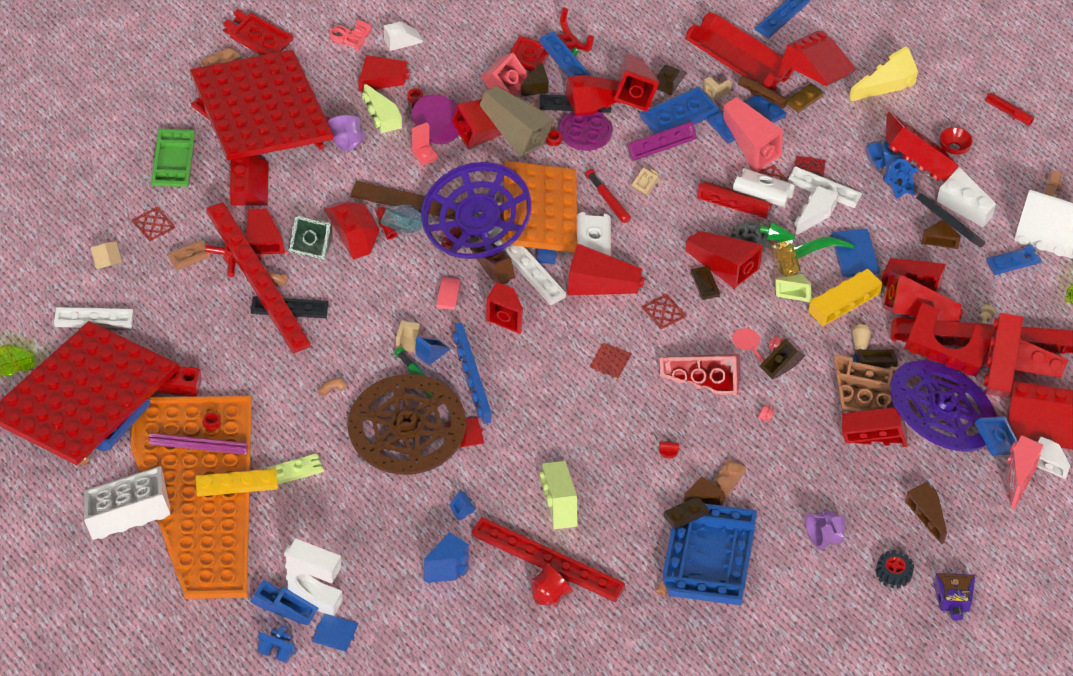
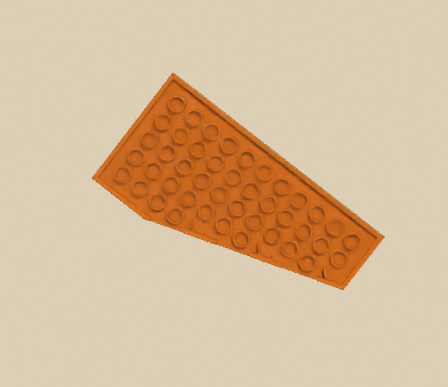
M252 396L149 397L150 406L131 426L130 446L139 473L159 466L162 467L170 503V515L164 519L157 520L184 598H247L250 492L197 497L195 476L250 471ZM208 413H216L221 418V427L214 431L206 430L202 426L204 416ZM151 433L243 442L248 444V450L244 455L150 445L149 436Z

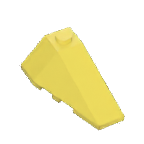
M906 46L889 56V61L882 66L880 64L871 76L866 75L851 88L849 99L855 101L912 87L916 83L918 70L909 48Z

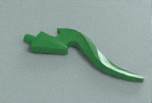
M771 221L769 227L760 225L758 232L766 234V240L779 241V247L773 249V251L786 259L801 258L816 250L830 246H843L854 249L853 244L834 237H822L793 246L792 241L796 238L795 235Z

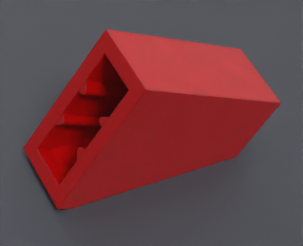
M366 55L359 77V91L364 92V85L366 84L374 90L404 85L406 79L409 80L411 69H408V61Z
M267 208L248 209L245 238L254 252L285 254L283 239Z

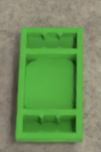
M158 130L151 186H189L195 145V130Z

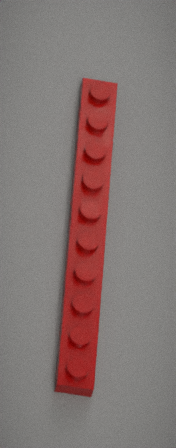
M221 202L207 207L206 213L291 352L294 354L310 348V341L225 203Z

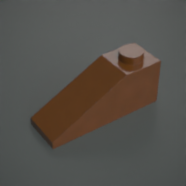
M485 246L478 248H470L472 253H481L486 251ZM503 252L477 258L493 281L506 284L509 280L515 278L511 257Z
M925 482L907 492L905 503L939 543L943 544L945 543L947 530L937 491Z

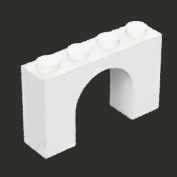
M295 538L292 545L287 546L284 554L286 557L285 568L287 569L286 580H288L287 589L318 607L317 611L334 616L343 601L342 591L323 584L312 576L333 583L341 569V556Z

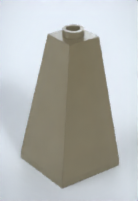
M498 86L487 89L482 94L481 108L518 156L523 157L544 145L554 122L552 116Z

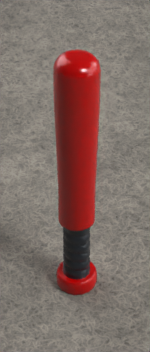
M593 169L587 170L585 177L590 179L595 185L597 191L622 223L629 222L631 216L608 188L600 182L595 175L596 172Z

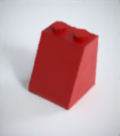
M482 99L458 104L451 119L468 149L502 135L481 108L480 103Z

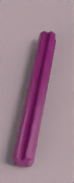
M151 433L149 436L150 445L244 455L248 450V444L243 442Z

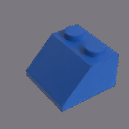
M449 532L424 558V581L427 583L456 580L460 575L464 576L469 570V544Z

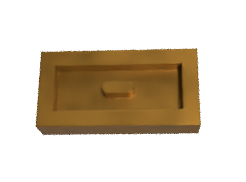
M810 83L788 98L787 105L797 113H800L822 98L823 92Z

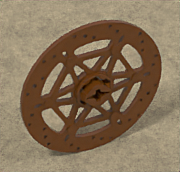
M415 374L395 375L372 384L358 396L348 418L349 438L358 455L368 464L381 471L401 475L423 473L445 463L460 447L466 431L465 410L457 395L440 381ZM404 389H419L429 392L434 396L427 399L406 394ZM388 392H393L394 396L376 410L369 409L371 404L379 397ZM400 400H403L406 408L399 409ZM408 400L421 402L422 404L411 408ZM392 403H395V412L383 411ZM442 404L447 407L451 417V427L449 428L443 427L438 407ZM429 407L423 415L419 413V411ZM432 412L435 413L437 424L426 420ZM378 417H390L391 419L388 422ZM364 420L372 421L376 441L372 444L367 441L364 435ZM378 423L388 427L381 436L377 427ZM424 426H427V427L432 428V429H434V430H436V431H428V430H423V429H424ZM391 433L395 435V437L384 441ZM420 435L432 436L422 445H419ZM438 438L446 439L433 453L424 457L421 455V452ZM402 439L406 448L391 444ZM408 439H415V448L411 447ZM387 449L410 456V459H393L382 455L380 452Z

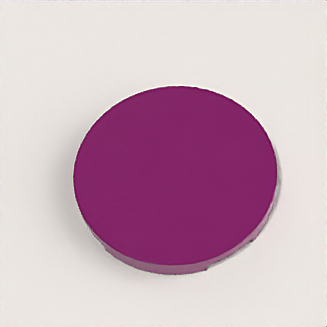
M426 95L420 98L412 109V125L416 127L428 123L429 142L434 144L450 143L459 136L451 122L457 104L442 95Z
M599 111L595 114L575 116L574 112L565 114L559 123V132L563 142L577 150L591 151L605 146L612 137V123Z

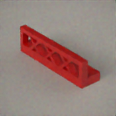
M706 181L700 183L698 187L697 199L767 219L773 205L769 202L735 192L733 189Z

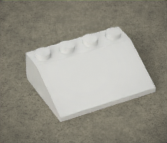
M1029 190L1015 241L1022 245H1033L1042 251L1053 252L1057 256L1073 259V203Z
M161 466L84 490V521L92 540L102 539L116 532H124L134 526H143L150 521L161 520L170 515V503Z

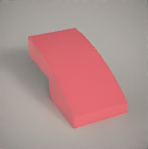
M442 277L436 308L456 309L461 279Z

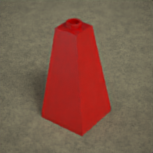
M626 53L620 67L614 100L647 112L659 85V80L643 59Z
M698 231L687 238L685 251L704 266H709L710 271L735 289L760 269L763 246L758 243Z
M577 244L569 270L568 295L638 294L639 287L643 288L645 277L642 276V268Z
M892 271L889 272L883 303L884 309L893 313L917 317L922 303L940 309L937 320L958 322L961 319L963 313L961 304L903 275Z

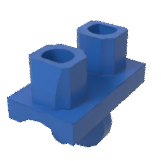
M281 626L279 631L271 630V635L276 636V638L261 632L257 637L260 641L258 653L269 657L272 648H278L279 650L275 658L285 663L289 661L292 654H296L298 649L295 648L294 644L284 641H291L292 635L286 634L287 627Z

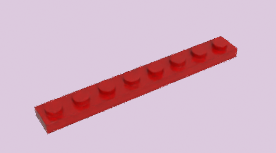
M483 517L480 518L472 530L473 537L542 569L544 564L548 563L564 579L615 603L625 589L626 583Z

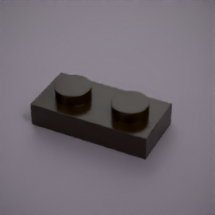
M696 496L664 511V518L674 529H677L707 515L709 508Z

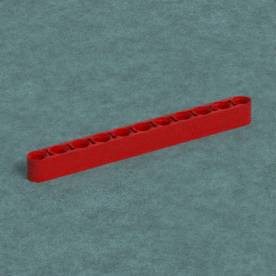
M893 319L890 322L891 340L893 342L898 340L906 343L915 319ZM936 320L933 332L936 340L941 345L952 346L953 344L964 347L969 343L976 324L993 331L995 329H993V324ZM1022 327L1020 339L1057 354L1073 353V330Z

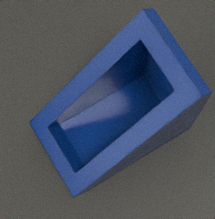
M417 336L416 356L428 365H431L450 350L449 347L437 338Z

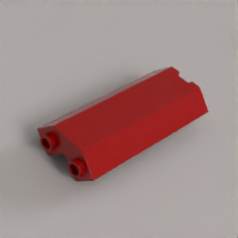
M711 11L703 17L701 26L693 24L686 32L685 39L741 76L745 75L751 80L759 81L761 85L773 91L777 89L776 85L782 81L784 83L794 71L781 64L782 55Z

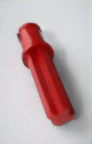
M992 93L987 95L985 99L987 103L1012 116L1013 120L1017 119L1027 126L1033 123L1034 116L1023 111L1021 107L1017 108Z

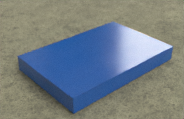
M868 229L831 233V237L845 240L854 245V249L834 246L843 278L854 277L858 272H863L866 269H869L874 275L880 273Z

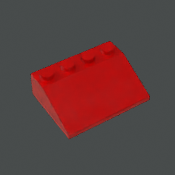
M815 31L788 44L781 64L824 86H828L856 70L835 41L823 31Z
M891 112L887 113L885 139L890 144L888 147L896 153L898 151L902 152V157L907 161H915L917 163L916 166L923 172L926 170L931 172L930 176L936 181L941 179L946 182L959 165L943 148Z
M1013 381L1011 393L1009 394L1008 423L1017 441H1019L1021 435L1036 442L1039 441L1040 437L1059 444L1061 448L1073 450V390Z

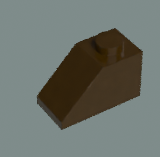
M664 65L657 75L659 80L657 90L672 95L687 72L673 66Z
M785 338L760 367L773 380L794 368L806 355L794 342Z

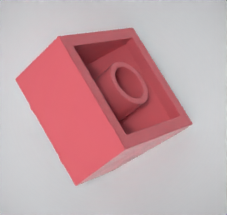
M510 53L501 56L480 78L488 89L498 86L518 97L521 94V84L529 74L515 54Z

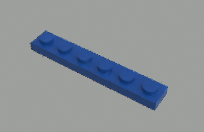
M463 323L455 324V332H452L454 344H458V358L463 359L461 365L463 373L468 375L466 377L467 386L473 390L471 392L473 403L477 402V417L482 418L483 424L491 423V409Z

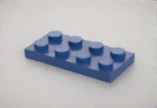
M697 87L649 108L647 112H640V118L655 134L690 121L693 124H697L719 113V108L700 87Z
M759 95L743 101L772 123L786 117V112L781 107ZM723 110L708 117L707 122L728 144L735 141V138L723 119Z

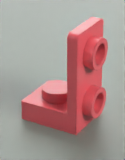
M428 123L412 128V153L422 166L438 160V155L429 144Z

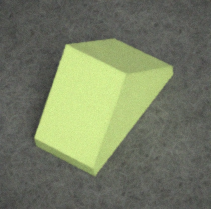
M803 274L776 278V296L810 302L812 300L811 283Z

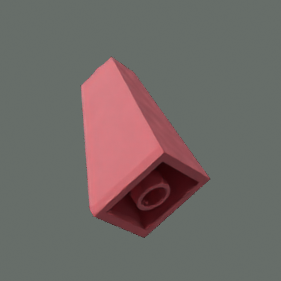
M737 97L724 105L723 119L755 172H758L782 155L783 130Z

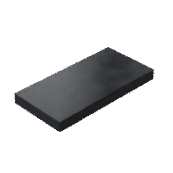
M919 193L916 199L969 241L979 247L984 246L985 241L932 199Z

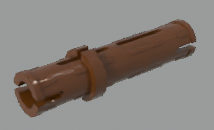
M745 75L740 77L738 85L748 89L751 94H757L783 109L787 106L788 98L761 85L759 81L751 80Z

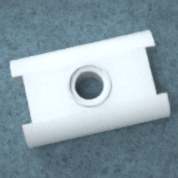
M743 168L742 176H737L733 191L785 208L788 198L792 199L796 185Z
M585 212L577 214V244L611 256V217L607 214L603 216L585 215Z

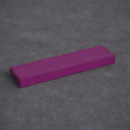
M690 121L628 142L627 147L630 158L634 161L695 140L697 136L694 124Z

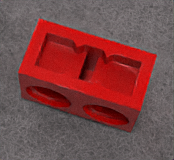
M179 366V370L158 389V393L197 397L202 380L201 369Z

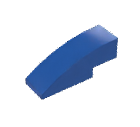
M264 579L250 600L251 603L262 609L304 625L310 624L319 609L287 588L283 587L280 590Z

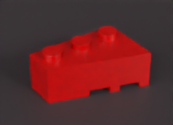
M890 258L883 272L881 282L882 285L887 286L889 272L892 271L938 293L941 288L946 264Z

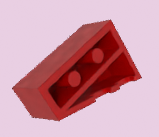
M895 407L842 414V434L845 443L871 445V442H883V446H890V443L902 444V447H907L906 423Z

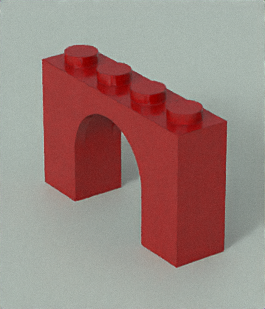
M922 303L904 349L909 350L913 354L927 357L931 361L942 363L948 368H955L966 375L976 377L982 366L994 331L976 324L966 346L960 349L946 348L936 340L933 332L940 309Z

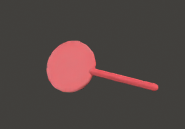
M749 328L735 331L732 335L734 345L742 350H752L761 363H763L764 359L756 350V347L760 344L759 334Z

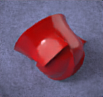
M548 563L544 564L539 575L530 579L532 582L533 600L539 605H553L557 607L562 597L573 593L567 581Z

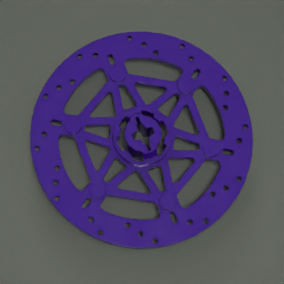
M925 360L908 362L896 370L890 382L891 399L899 415L915 432L938 446L954 451L971 452L987 446L980 433L971 437L966 433V430L978 419L997 417L994 407L986 394L971 379L953 368L946 367L944 364ZM932 374L949 379L956 383L957 386L936 379ZM919 375L922 378V381L913 389L906 386V382L911 377ZM925 385L928 393L919 391V389ZM940 386L945 387V388L950 389V390L947 391V392H945V391H943V390L941 389ZM965 393H968L975 400L981 413L976 412ZM906 397L913 401L922 418H919L913 412ZM960 399L964 401L967 408L959 404ZM921 404L929 407L927 412L924 411ZM960 418L969 420V422L963 426ZM943 419L948 425L942 424L937 421ZM930 426H934L945 431L954 433L956 437H951L942 434L932 429Z

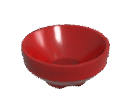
M950 127L943 130L940 135V145L947 153L961 155L968 152L972 146V136L965 129ZM957 144L960 148L957 150L951 149L949 145Z

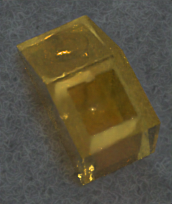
M790 241L771 244L774 266L782 275L793 276L796 272L801 271L794 247Z

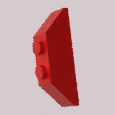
M338 202L323 207L352 259L369 255L378 237L379 228L365 204Z

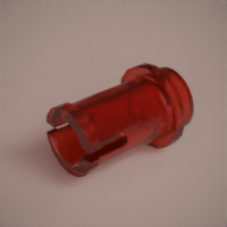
M457 227L450 229V233L457 239L461 236V231ZM443 237L441 240V246L448 250L455 244L447 237Z

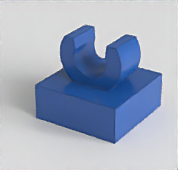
M458 492L449 504L457 520L465 519L468 514H472L476 509V506H473L471 503L472 499L468 498L465 492Z

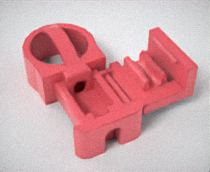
M357 19L355 29L351 33L344 26L336 25L330 30V38L334 42L352 46L358 51L361 45L365 44V38L371 32V25ZM340 32L343 36H335L333 33Z

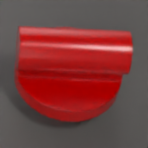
M660 441L659 453L662 457L671 459L678 455L679 443Z

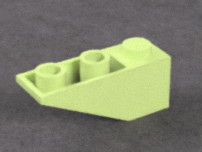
M367 84L364 85L362 99L364 103H368L369 115L374 116L375 128H379L381 133L402 128V117L396 104Z

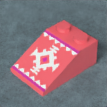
M1022 435L1018 442L1014 441L1010 450L1011 454L1007 460L1009 465L1010 503L1013 509L1017 506L1034 474L1043 449V444Z

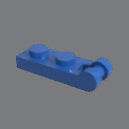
M1028 245L1024 249L987 258L986 263L992 273L998 275L1039 264L1042 259L1035 253L1036 249L1034 246Z

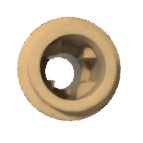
M856 325L852 331L855 352L857 350H867L871 336L870 328L867 325Z

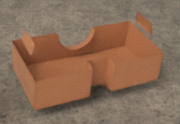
M1053 170L1045 195L1058 198L1059 194L1056 191L1060 192L1063 181L1060 178L1062 173ZM1045 174L1044 178L1048 179L1049 174Z

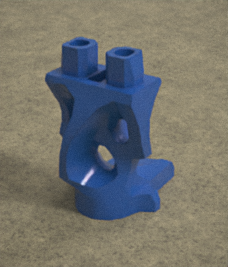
M885 138L878 142L868 143L866 145L868 159L877 169L883 166L886 167L883 180L891 185L895 197L900 198L905 193H910L912 196L915 195L912 176L918 172V168L902 157V152L898 151L896 153L888 147L890 144ZM898 178L901 179L900 185L896 182Z

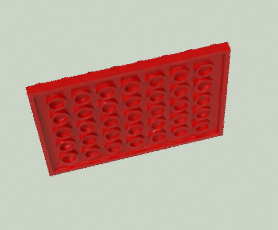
M293 50L190 69L191 78L227 161L333 140L331 128Z
M88 321L0 400V427L77 466L179 370V364Z

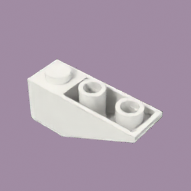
M820 186L817 187L815 192H811L808 199L809 203L803 206L801 217L798 216L794 226L797 227L796 234H800L830 217L837 205L839 193Z

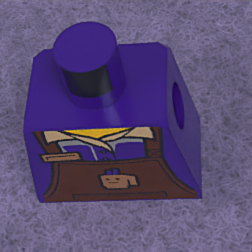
M936 573L934 588L940 610L950 611L952 620L963 619V612L970 611L975 575Z

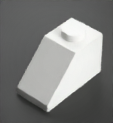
M401 21L384 25V40L390 51L423 42L417 29Z
M1040 437L1038 443L1043 444V449L1037 467L1066 479L1070 464L1060 445L1052 440Z

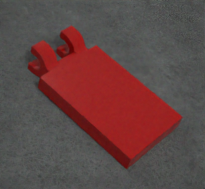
M239 9L233 13L236 17L233 21L238 23V26L228 19L223 23V26L226 27L223 32L229 34L231 39L261 55L282 52L294 40L293 35L251 12L246 15Z

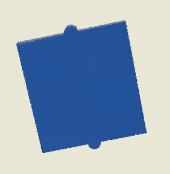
M324 613L320 624L316 626L317 631L312 642L347 652L351 640L355 639L354 633L358 623Z

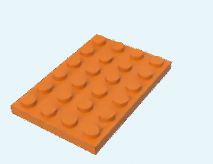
M504 161V166L516 172L526 183L532 201L530 220L520 237L511 245L575 253L577 246L576 169ZM504 176L503 187L510 192L513 198L523 193L516 182ZM503 195V203H505V202H507L508 200H507V198ZM526 200L516 205V218L513 224L522 225L527 213ZM511 208L503 211V221L509 222ZM509 230L503 237V243L508 241L516 231Z

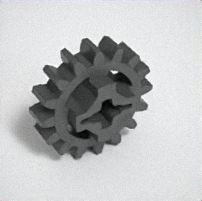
M744 219L743 224L737 222V226H733L731 238L761 244L763 252H765L766 247L769 248L771 240H766L765 233L758 232L761 221L755 223L753 219L750 222Z

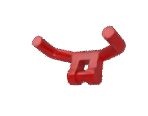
M562 8L560 25L564 34L557 36L569 50L576 47L585 52L591 51L594 36L588 35L586 44L581 43L572 34L567 24L568 8Z

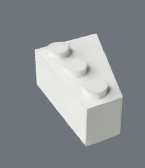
M960 167L940 187L937 202L981 227H984L993 217L996 203Z

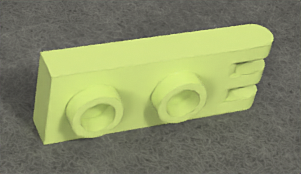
M318 454L267 467V469L276 468L278 485L324 472Z

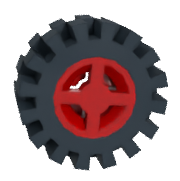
M892 550L891 554L889 551H886L885 555L882 554L876 566V576L879 577V581H884L885 586L891 584L890 588H894V585H897V588H901V585L906 586L907 582L911 581L914 571L913 560L911 558L908 559L909 555L905 554L903 556L902 551H899V554H897L896 550Z

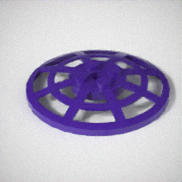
M474 162L450 170L432 185L423 201L421 220L428 239L440 251L457 258H483L501 252L520 237L530 220L532 201L526 183L512 169L492 162ZM493 171L497 172L494 182L477 181L471 183L468 173ZM504 176L516 182L523 193L513 198L510 192L501 186ZM456 177H462L464 185L453 191L447 198L438 194L440 189ZM474 188H491L487 195L475 194ZM467 191L468 197L462 200L460 204L453 202L456 197ZM497 191L502 193L508 201L498 205L494 199ZM435 200L442 204L440 223L429 225V209L432 201ZM526 200L527 213L522 225L513 224L516 218V205ZM448 208L456 211V220L446 222ZM511 208L509 222L500 220L501 212ZM482 212L480 217H474L475 213ZM459 227L464 233L457 239L448 229ZM495 227L503 229L497 236L490 239L488 232ZM442 230L446 237L455 244L448 250L436 241L431 232ZM509 230L516 231L508 241L493 249L492 244L504 237ZM471 235H481L483 242L469 243L466 241ZM462 246L468 248L485 246L486 250L485 252L471 254L457 252Z

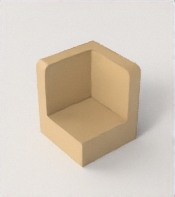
M711 77L704 79L703 91L715 101L731 92L732 82L730 80L723 83L721 81L715 82Z
M117 241L91 247L96 269L122 263Z
M401 320L396 336V349L403 347L406 351L414 352L416 350V338L420 336L419 323Z

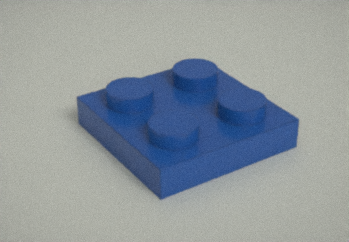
M1006 417L980 418L975 422L992 456L1011 454L1010 450L1014 441H1018Z

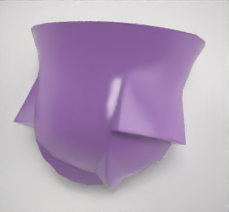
M342 115L328 121L333 133V140L342 151L352 150L364 140L365 135L360 129L362 120L359 117Z
M827 510L821 513L806 514V530L817 549L823 550L829 544L839 545L842 543L845 531V518Z

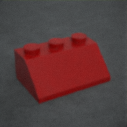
M257 155L231 160V206L268 205V162Z

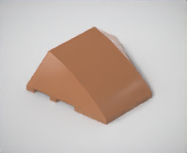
M834 354L842 411L860 412L871 409H885L892 401L890 382L898 367L891 366V369L852 362L853 358Z

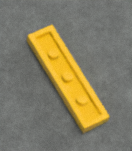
M276 468L195 476L197 497L278 489Z

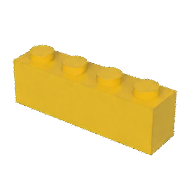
M869 269L858 272L849 280H844L840 285L833 289H828L819 297H814L810 301L808 312L822 326H825L879 295L882 282Z

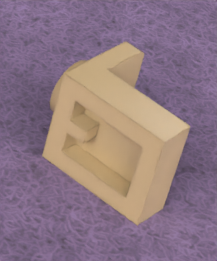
M643 168L631 186L648 196L655 184L661 183L658 177L659 174L652 169L648 171Z

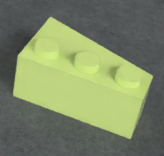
M566 461L543 463L542 472H539L540 484H543L544 496L546 495L553 528L576 527L577 494Z

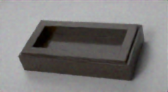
M709 266L691 269L690 273L702 300L720 297V292Z
M894 349L857 350L856 352L858 363L880 368L897 367L898 365Z

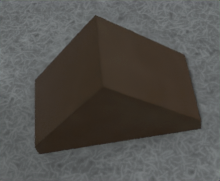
M542 63L522 82V96L548 93L549 80Z

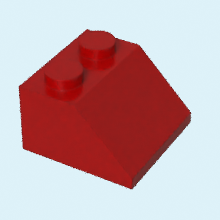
M496 282L487 296L486 321L521 334L523 307L514 288Z

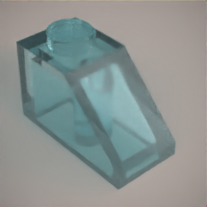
M410 204L387 207L380 222L382 225L404 233L417 232L423 226L421 213Z

